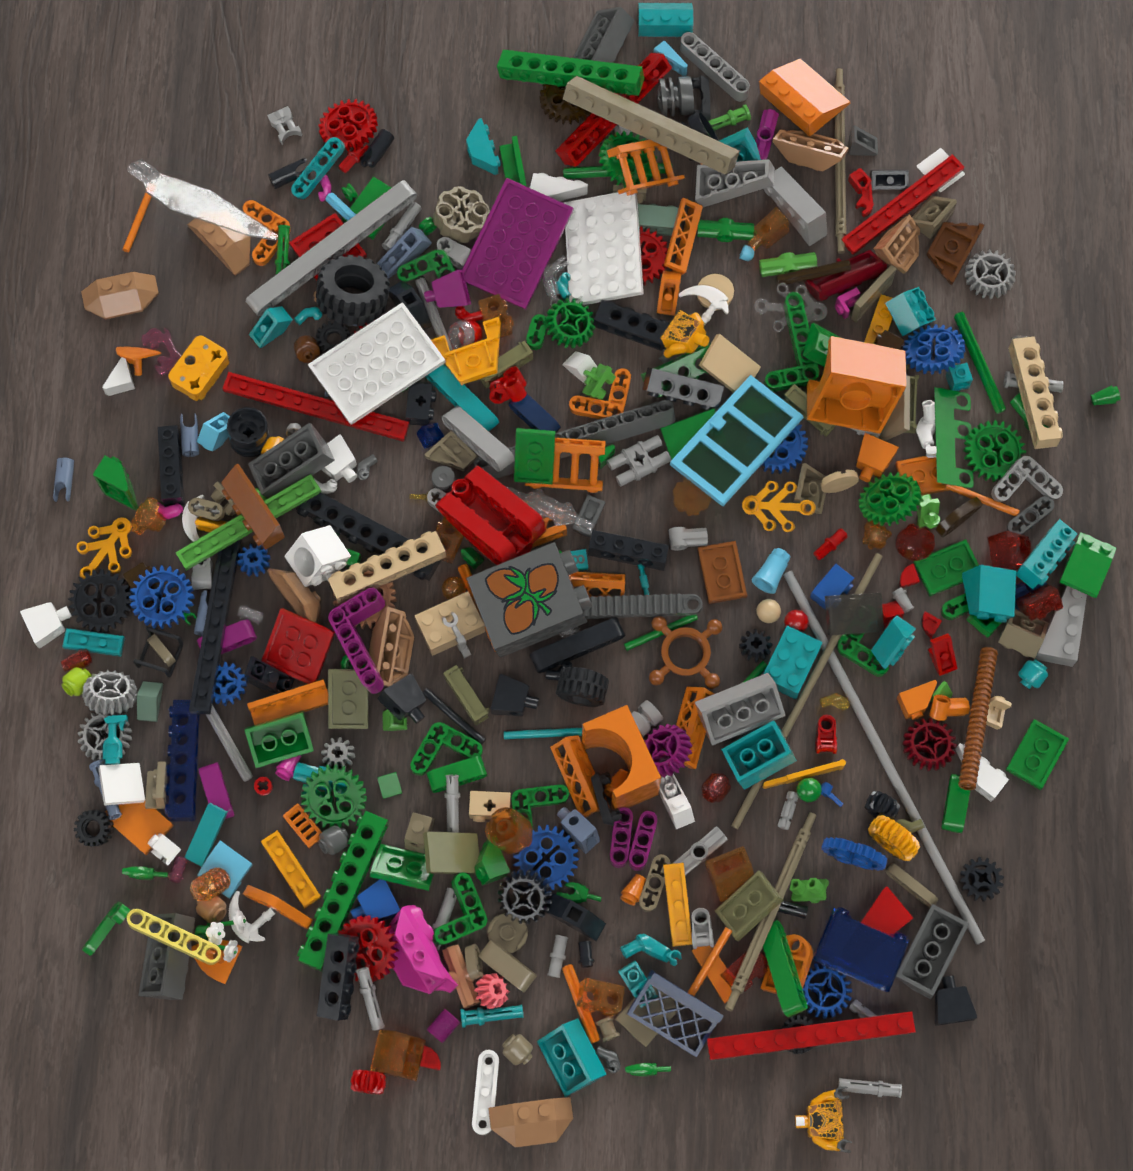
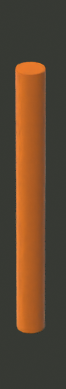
M151 184L147 187L122 250L125 252H130L155 190V186Z
M949 484L945 486V489L970 499L978 497L983 504L1016 517L1019 514L1020 510L997 502L964 487Z
M725 927L688 990V993L694 997L731 935V929Z

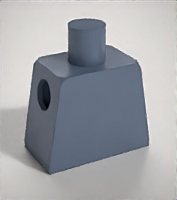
M563 807L557 813V816L562 820L561 825L565 833L571 836L570 838L585 854L600 842L597 829L578 810L574 809L570 812L566 807Z

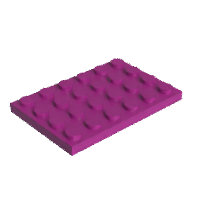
M506 178L462 269L466 283L526 310L574 208Z

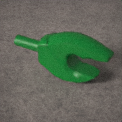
M138 866L122 869V874L139 880L168 877V872H155L154 868Z
M577 882L564 884V886L574 889V894L556 893V895L575 903L587 902V899L601 902L602 899L600 896L589 894V889Z
M641 1063L625 1067V1072L634 1076L657 1075V1072H671V1066L657 1067L656 1063Z

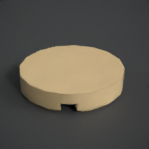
M710 274L702 278L698 284L720 290L728 298V301H726L728 306L731 303L734 288L727 277L720 274ZM697 296L701 305L709 308L711 303L707 299Z
M845 470L846 473L841 474V471L829 474L820 483L821 490L824 493H836L846 490L859 481L858 474L854 470Z

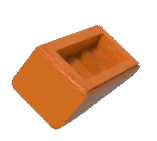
M297 803L283 815V818L305 845L311 848L318 842L321 830L312 819H309L307 813ZM298 812L301 813L298 817L291 821V818L294 815H296ZM303 818L306 819V821L303 822L299 827L295 826ZM310 824L312 827L302 834L301 831ZM313 831L317 832L309 840L306 839V837L310 835Z

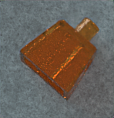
M775 207L754 227L755 236L748 241L749 245L754 250L761 245L766 249L770 248L790 232L788 219Z

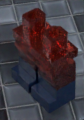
M1023 582L1016 584L1015 609L1028 616L1031 621L1036 618L1039 620L1045 618L1047 613L1052 610L1059 611L1063 609L1058 589L1045 582L1042 586L1038 584L1032 589Z

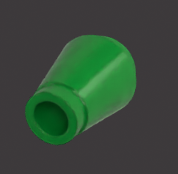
M1112 385L1090 395L1093 406L1116 404L1117 401L1121 400L1118 387H1112Z

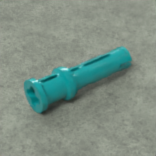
M518 1005L485 1010L478 1007L476 1010L468 1011L460 1009L462 1028L473 1024L482 1026L485 1022L523 1018V1007Z

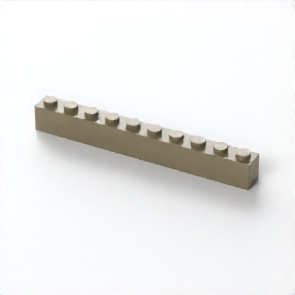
M578 76L570 80L566 85L563 100L725 175L735 167L740 151Z

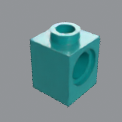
M968 363L955 365V368H948L949 371L945 376L950 390L960 391L970 387L973 378Z

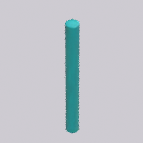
M582 728L504 731V739L582 736Z

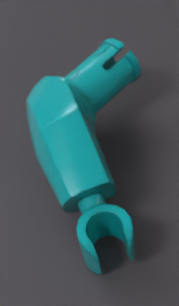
M638 934L635 940L620 947L625 959L640 951L667 963L670 961L672 966L677 965V960L673 958L682 959L681 953L678 950L671 951V949L646 934Z

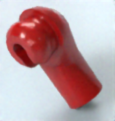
M458 306L455 309V315L461 321L469 320L476 322L483 320L481 311L469 313L465 310L464 306Z

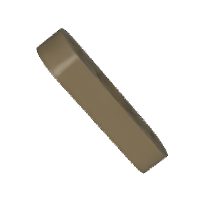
M657 855L652 861L639 900V906L645 912H652L657 907L665 878L656 873L652 874V871L657 872L658 864L655 863L660 862L661 859L664 860V864H670V859L666 855ZM663 867L660 874H664ZM650 879H659L661 882L660 887L657 889L651 888L649 885ZM646 890L651 893H658L657 896L653 894L651 902L654 905H650L649 908L645 907V902H643V899L647 900L649 893L645 892Z
M891 863L885 871L891 879L930 908L932 904L935 905L938 902V898L896 864Z

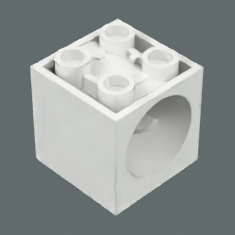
M329 525L302 533L284 557L302 584L307 587L310 585L317 586L323 581H328V578L333 573L347 565L346 562L351 555Z

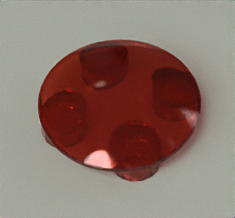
M909 524L898 534L896 548L904 558L911 561H920L932 554L935 548V536L924 527L919 528L915 524Z

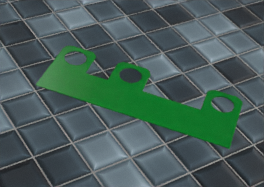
M934 387L937 483L972 488L974 486L973 472L967 469L956 468L955 438L969 440L967 435L962 436L959 434L958 426L965 425L969 433H972V427L968 422L954 420V408L965 411L971 409L970 395L964 392ZM960 395L967 399L968 403L964 407L957 403V397ZM964 472L970 476L968 484L960 481L959 475Z

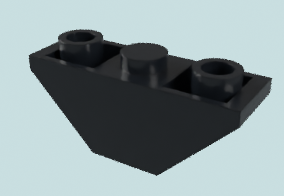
M401 281L390 287L389 296L396 306L403 302L423 330L432 327L424 304L412 286Z
M254 656L250 657L244 674L246 682L259 689L276 694L291 690L295 680Z
M553 894L551 897L552 903L547 904L550 909L544 912L597 942L606 923L579 904Z

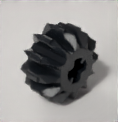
M757 629L753 630V634L750 631H746V636H741L740 640L743 643L739 644V648L743 649L741 651L742 656L748 654V661L751 660V657L754 658L755 663L758 662L759 657L764 661L766 659L765 655L771 654L770 648H772L773 644L768 642L771 637H764V630L760 634H757ZM753 643H758V649L754 648Z
M873 791L867 798L865 809L873 817L884 815L894 820L899 813L900 805L892 796H888L880 791Z

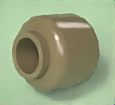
M521 1034L510 1035L502 1044L503 1055L513 1065L521 1063L525 1065L532 1058L533 1046Z

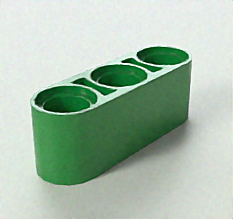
M482 756L468 758L426 773L432 793L446 790V775H459L458 786L483 779L487 776Z
M951 774L941 829L962 834L970 790H964L958 786L960 775Z

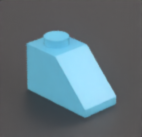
M222 412L203 423L197 442L210 451L221 447L229 437L227 421L230 416Z

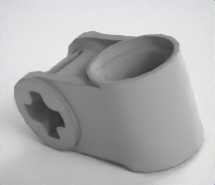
M442 237L437 241V250L444 249L452 265L462 270L471 250L448 237ZM437 253V255H438L439 258H441V259L444 258L443 255H439V254Z
M210 557L203 562V565L199 563L193 567L192 587L194 590L211 589L213 562Z
M697 908L691 916L693 949L703 946L714 948L712 922L709 912L704 908ZM699 918H706L702 923L697 922Z

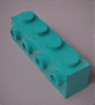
M1059 519L1017 570L1016 576L1032 589L1038 584L1042 586L1049 578L1047 573L1051 574L1058 566L1056 561L1060 562L1067 554L1064 551H1069L1075 544L1073 539L1077 533Z

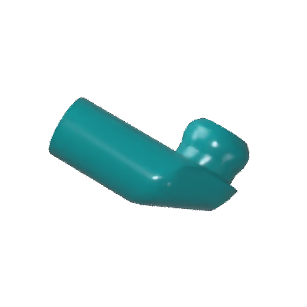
M318 307L305 308L294 320L298 325H301L308 317L313 316L315 320H319L323 313Z

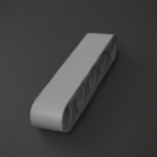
M687 32L682 35L681 53L734 100L739 102L745 101L748 98L749 82L694 33Z
M456 406L441 417L444 425L497 472H500L515 461L512 452L461 407Z

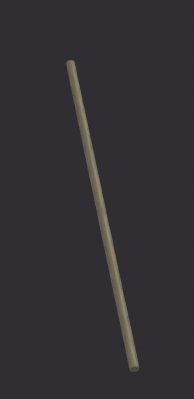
M876 553L788 717L782 729L785 739L790 733L883 557L881 554ZM765 779L752 785L731 827L739 829Z

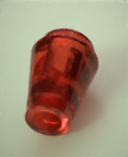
M79 649L64 660H61L64 671H70L74 667H88L92 663L91 655L87 649Z

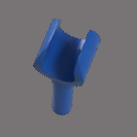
M824 782L821 785V795L829 797L841 807L843 803L831 793L833 786Z

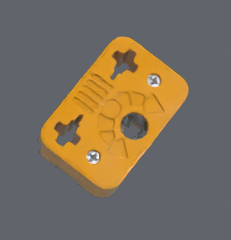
M202 335L197 336L169 372L168 377L172 387L195 401L204 399L207 392L229 364L227 351Z

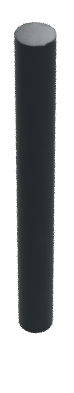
M428 688L423 691L424 696L474 740L478 741L481 745L485 742L486 739Z

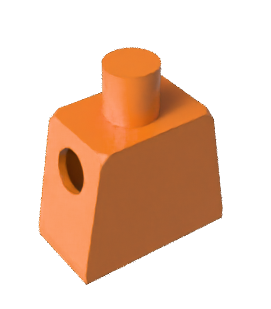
M865 433L856 467L862 470L859 478L862 481L870 482L872 475L881 477L896 456L899 447Z

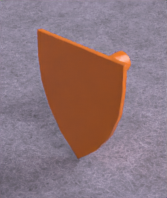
M116 347L117 355L134 365L135 376L142 375L143 358L161 354L159 351L147 348Z
M222 940L220 945L226 947L229 941ZM199 944L192 946V951L197 950ZM237 944L238 952L231 962L223 959V950H221L219 962L214 965L195 960L209 977L226 984L243 946ZM213 949L206 952V957L210 960L215 959L218 955Z

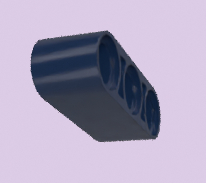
M528 394L521 401H510L508 404L511 410L531 429L557 432L561 428L559 423Z

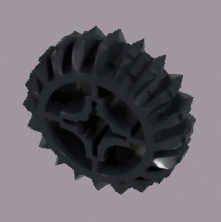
M520 869L518 875L513 871L511 877L506 876L504 878L505 882H501L500 887L502 889L498 890L497 894L502 897H499L497 901L504 903L500 906V910L507 909L504 914L506 917L509 914L513 915L511 921H514L517 917L519 918V924H522L524 919L527 924H530L531 918L537 922L539 920L538 916L543 918L545 916L544 911H549L550 907L547 904H551L552 899L548 898V896L552 895V891H546L550 884L546 883L543 885L545 877H541L539 880L537 878L538 872H535L532 876L531 870L528 869L526 875H524L523 869ZM517 882H528L532 885L530 887H523L521 884L518 885ZM510 888L514 890L513 893L516 896V901L513 904L509 897ZM536 890L539 891L541 899L539 906L533 896ZM531 891L527 899L519 902L522 895ZM526 906L532 909V911H521L518 908Z

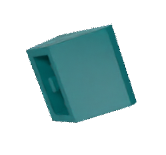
M919 287L903 292L885 303L902 336L912 333L936 320L933 309L928 305L926 296Z
M897 615L892 619L871 650L884 669L890 664L894 666L904 654V650L915 638L913 633L916 628Z

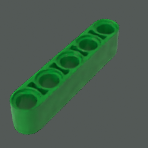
M776 920L772 923L763 948L781 1008L789 1018L807 1010L808 1006L784 928Z

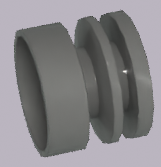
M690 76L678 77L676 86H673L671 78L667 79V86H665L664 78L658 79L657 104L661 115L667 117V109H669L670 116L674 117L675 108L679 109L681 116L693 115L694 97Z

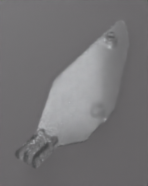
M142 159L131 163L127 168L130 174L144 183L146 193L173 211L247 236L274 241L278 240L277 234L208 189L160 174L153 166Z

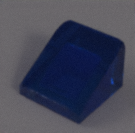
M437 423L421 426L417 432V436L424 449L435 445L444 437Z

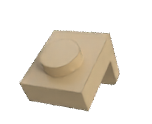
M1001 696L991 698L986 725L997 730L1002 728L1005 710L1010 708L1012 703L1006 701Z

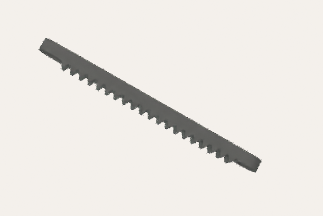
M695 594L591 596L589 598L593 607L583 612L586 619L691 616L701 612L703 602ZM690 600H696L699 606L691 610L687 604Z

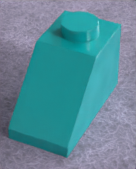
M282 306L268 308L249 335L257 346L262 348L283 334L293 319Z

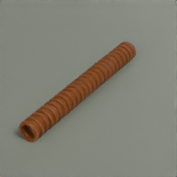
M992 647L981 648V654L979 655L980 659L978 661L979 665L977 667L972 698L973 703L971 704V714L969 715L970 719L968 721L969 725L967 727L968 731L966 733L961 765L962 770L960 771V781L958 782V786L964 790H974L977 786L978 766H980L981 749L983 748V738L985 737L984 733L986 731L985 727L998 651Z

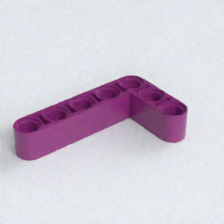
M375 588L366 589L330 611L328 616L329 622L358 678L372 694L379 693L384 687V682L355 625L384 608L385 599Z

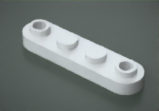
M492 1050L483 1051L478 1058L472 1127L479 1135H486L491 1132L488 1108L495 1107L499 1057ZM490 1057L493 1059L491 1065L485 1064L486 1058ZM486 1121L487 1126L480 1128L479 1122Z

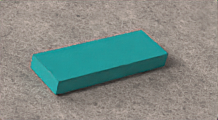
M66 628L62 647L63 649L121 657L125 637Z
M212 803L207 805L186 852L185 859L201 867L203 866L228 811Z

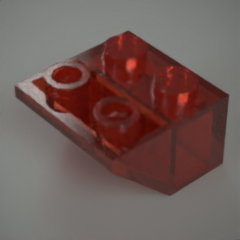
M1004 531L987 537L992 567L1015 570L1017 572L1031 554V541L1028 536Z

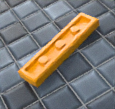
M278 830L261 841L304 909L321 898V895Z
M684 863L664 864L672 946L692 945Z

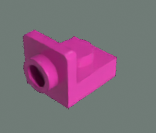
M857 287L837 297L835 309L844 319L849 316L850 310L848 307L854 306L861 293Z

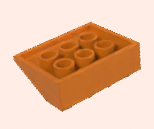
M801 59L772 70L759 81L760 94L809 137L850 104L847 98Z

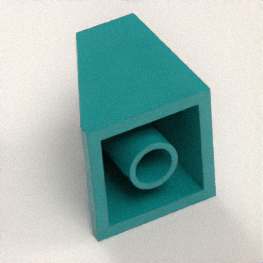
M979 565L962 573L970 615H975L978 619L994 618L996 622H1006L1007 619L1015 616V570Z

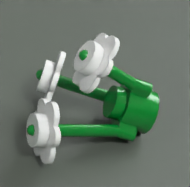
M235 911L232 921L207 923L206 926L199 925L195 930V935L217 945L220 950L224 951L223 959L231 962L237 955L238 942L230 940L226 947L220 945L222 938L225 937L223 929L224 926L235 925L237 932L240 934L244 933V927H246L247 923L246 917L242 911Z

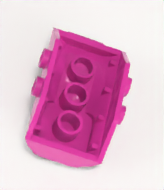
M415 905L402 907L389 924L391 926L389 933H395L392 938L393 941L399 942L394 945V948L400 950L394 953L398 960L392 961L395 965L393 970L403 986L428 994L434 991L451 993L458 984L441 963L438 951L432 941L434 936L432 927L426 923L421 908Z

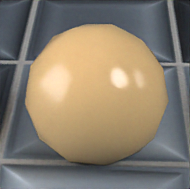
M765 599L758 604L756 612L762 622L773 623L779 619L781 608L775 600Z

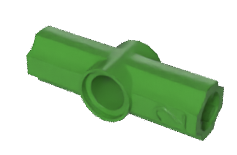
M789 252L781 254L777 258L759 260V269L762 277L818 267L815 252L798 255Z

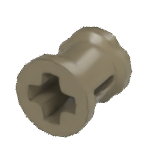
M613 1016L596 1022L604 1037L602 1039L603 1043L620 1036V1033L616 1031L613 1024Z

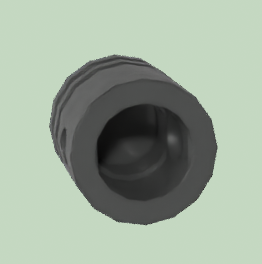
M447 466L437 467L432 473L433 488H438L446 494L452 490V484L455 481L454 472Z

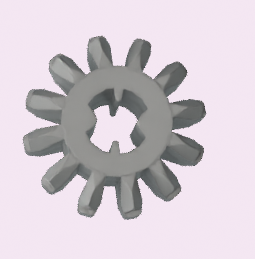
M339 737L335 743V740L331 738V745L328 743L324 744L327 750L321 751V754L325 756L322 761L323 763H328L327 765L330 768L337 764L339 770V766L343 767L346 763L350 766L353 764L350 759L355 758V754L351 753L355 749L354 746H349V740L343 742L342 738ZM337 751H341L342 756L339 755V758H336L334 754H337Z

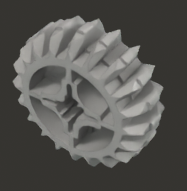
M990 249L987 251V254L983 250L979 255L975 254L965 268L966 285H971L970 291L976 290L975 294L981 293L982 298L989 295L990 300L993 299L994 295L999 298L1001 294H1007L1015 282L1016 271L1013 270L1014 264H1010V258L1004 259L1005 253L1000 256L998 255V250L993 254ZM976 268L980 269V278L976 274ZM1000 271L1004 274V281L1000 279Z
M107 669L104 673L99 671L98 675L92 674L91 678H87L83 686L82 697L85 706H88L90 711L95 710L96 714L101 712L104 716L106 714L113 716L114 713L121 715L122 711L127 712L129 708L133 707L137 699V688L134 680L130 679V675L125 676L123 672L117 673L116 670L109 672Z
M100 712L96 716L94 713H91L92 719L85 718L84 720L87 724H80L81 729L84 730L78 732V735L82 737L78 739V743L83 744L80 749L86 751L85 755L87 757L91 756L93 761H96L98 758L99 760H105L103 759V743L106 739L104 737L103 740L100 735L108 734V725L105 723L101 728H96V726L104 723V718L111 716V714L104 716ZM129 722L125 723L123 732L120 730L119 740L122 742L123 755L126 753L123 748H130L126 741L132 740V737L128 735L132 733L131 728H127L130 725ZM91 734L97 737L95 749L90 743Z

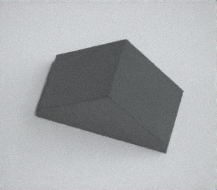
M855 125L852 126L849 135V155H878L877 138Z

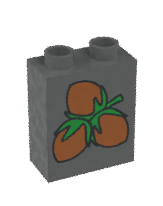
M555 542L467 577L493 648L500 658L587 623L583 611L593 606L584 585L575 589L569 575L578 572V568L570 550L560 553Z

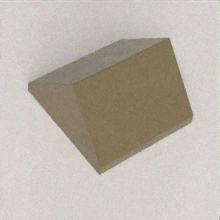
M930 196L912 216V219L919 227L920 232L931 239L943 223L953 215L957 201L956 199Z
M803 463L793 503L811 500L816 506L814 513L822 514L826 493L821 490L820 483H822L823 478L826 476L808 464ZM807 504V505H806V507H805L806 511H810V510H811V505H810V504Z

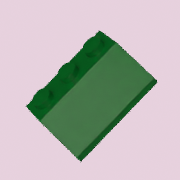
M812 323L803 356L825 368L828 341L831 336H839Z
M105 455L93 473L96 482L104 495L137 511L139 507L133 485L125 471L126 469L122 465V461L114 456L109 458Z
M303 711L245 728L256 768L314 751Z

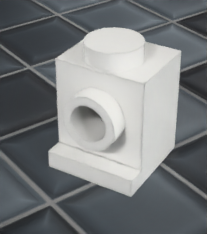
M161 833L153 835L147 843L153 848L151 853L161 860L164 857L162 862L166 865H169L181 850Z

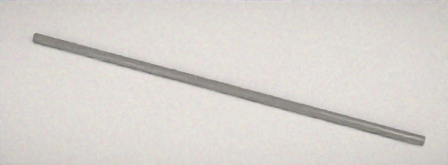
M789 571L783 576L801 610L808 616L809 626L816 639L823 642L821 649L824 652L829 641L793 572ZM833 650L828 659L833 672L911 821L921 819ZM925 826V828L918 830L917 833L962 919L969 923L967 928L975 944L978 945L984 942L985 939Z

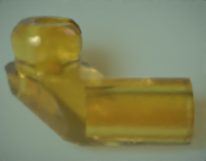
M838 693L819 699L822 708L833 705L841 710H847L850 706L848 699Z

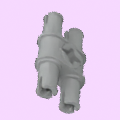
M658 435L644 442L638 441L637 444L627 449H622L620 454L607 460V465L611 471L624 464L630 466V470L616 476L620 487L633 480L640 481L642 477L652 472L655 473L657 468L671 462V457L667 451L654 458L648 455V452L662 446V441ZM636 458L642 460V464L639 461L636 462Z

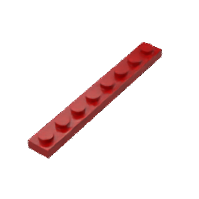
M952 154L844 236L841 240L844 242L845 247L854 255L964 171L965 167Z

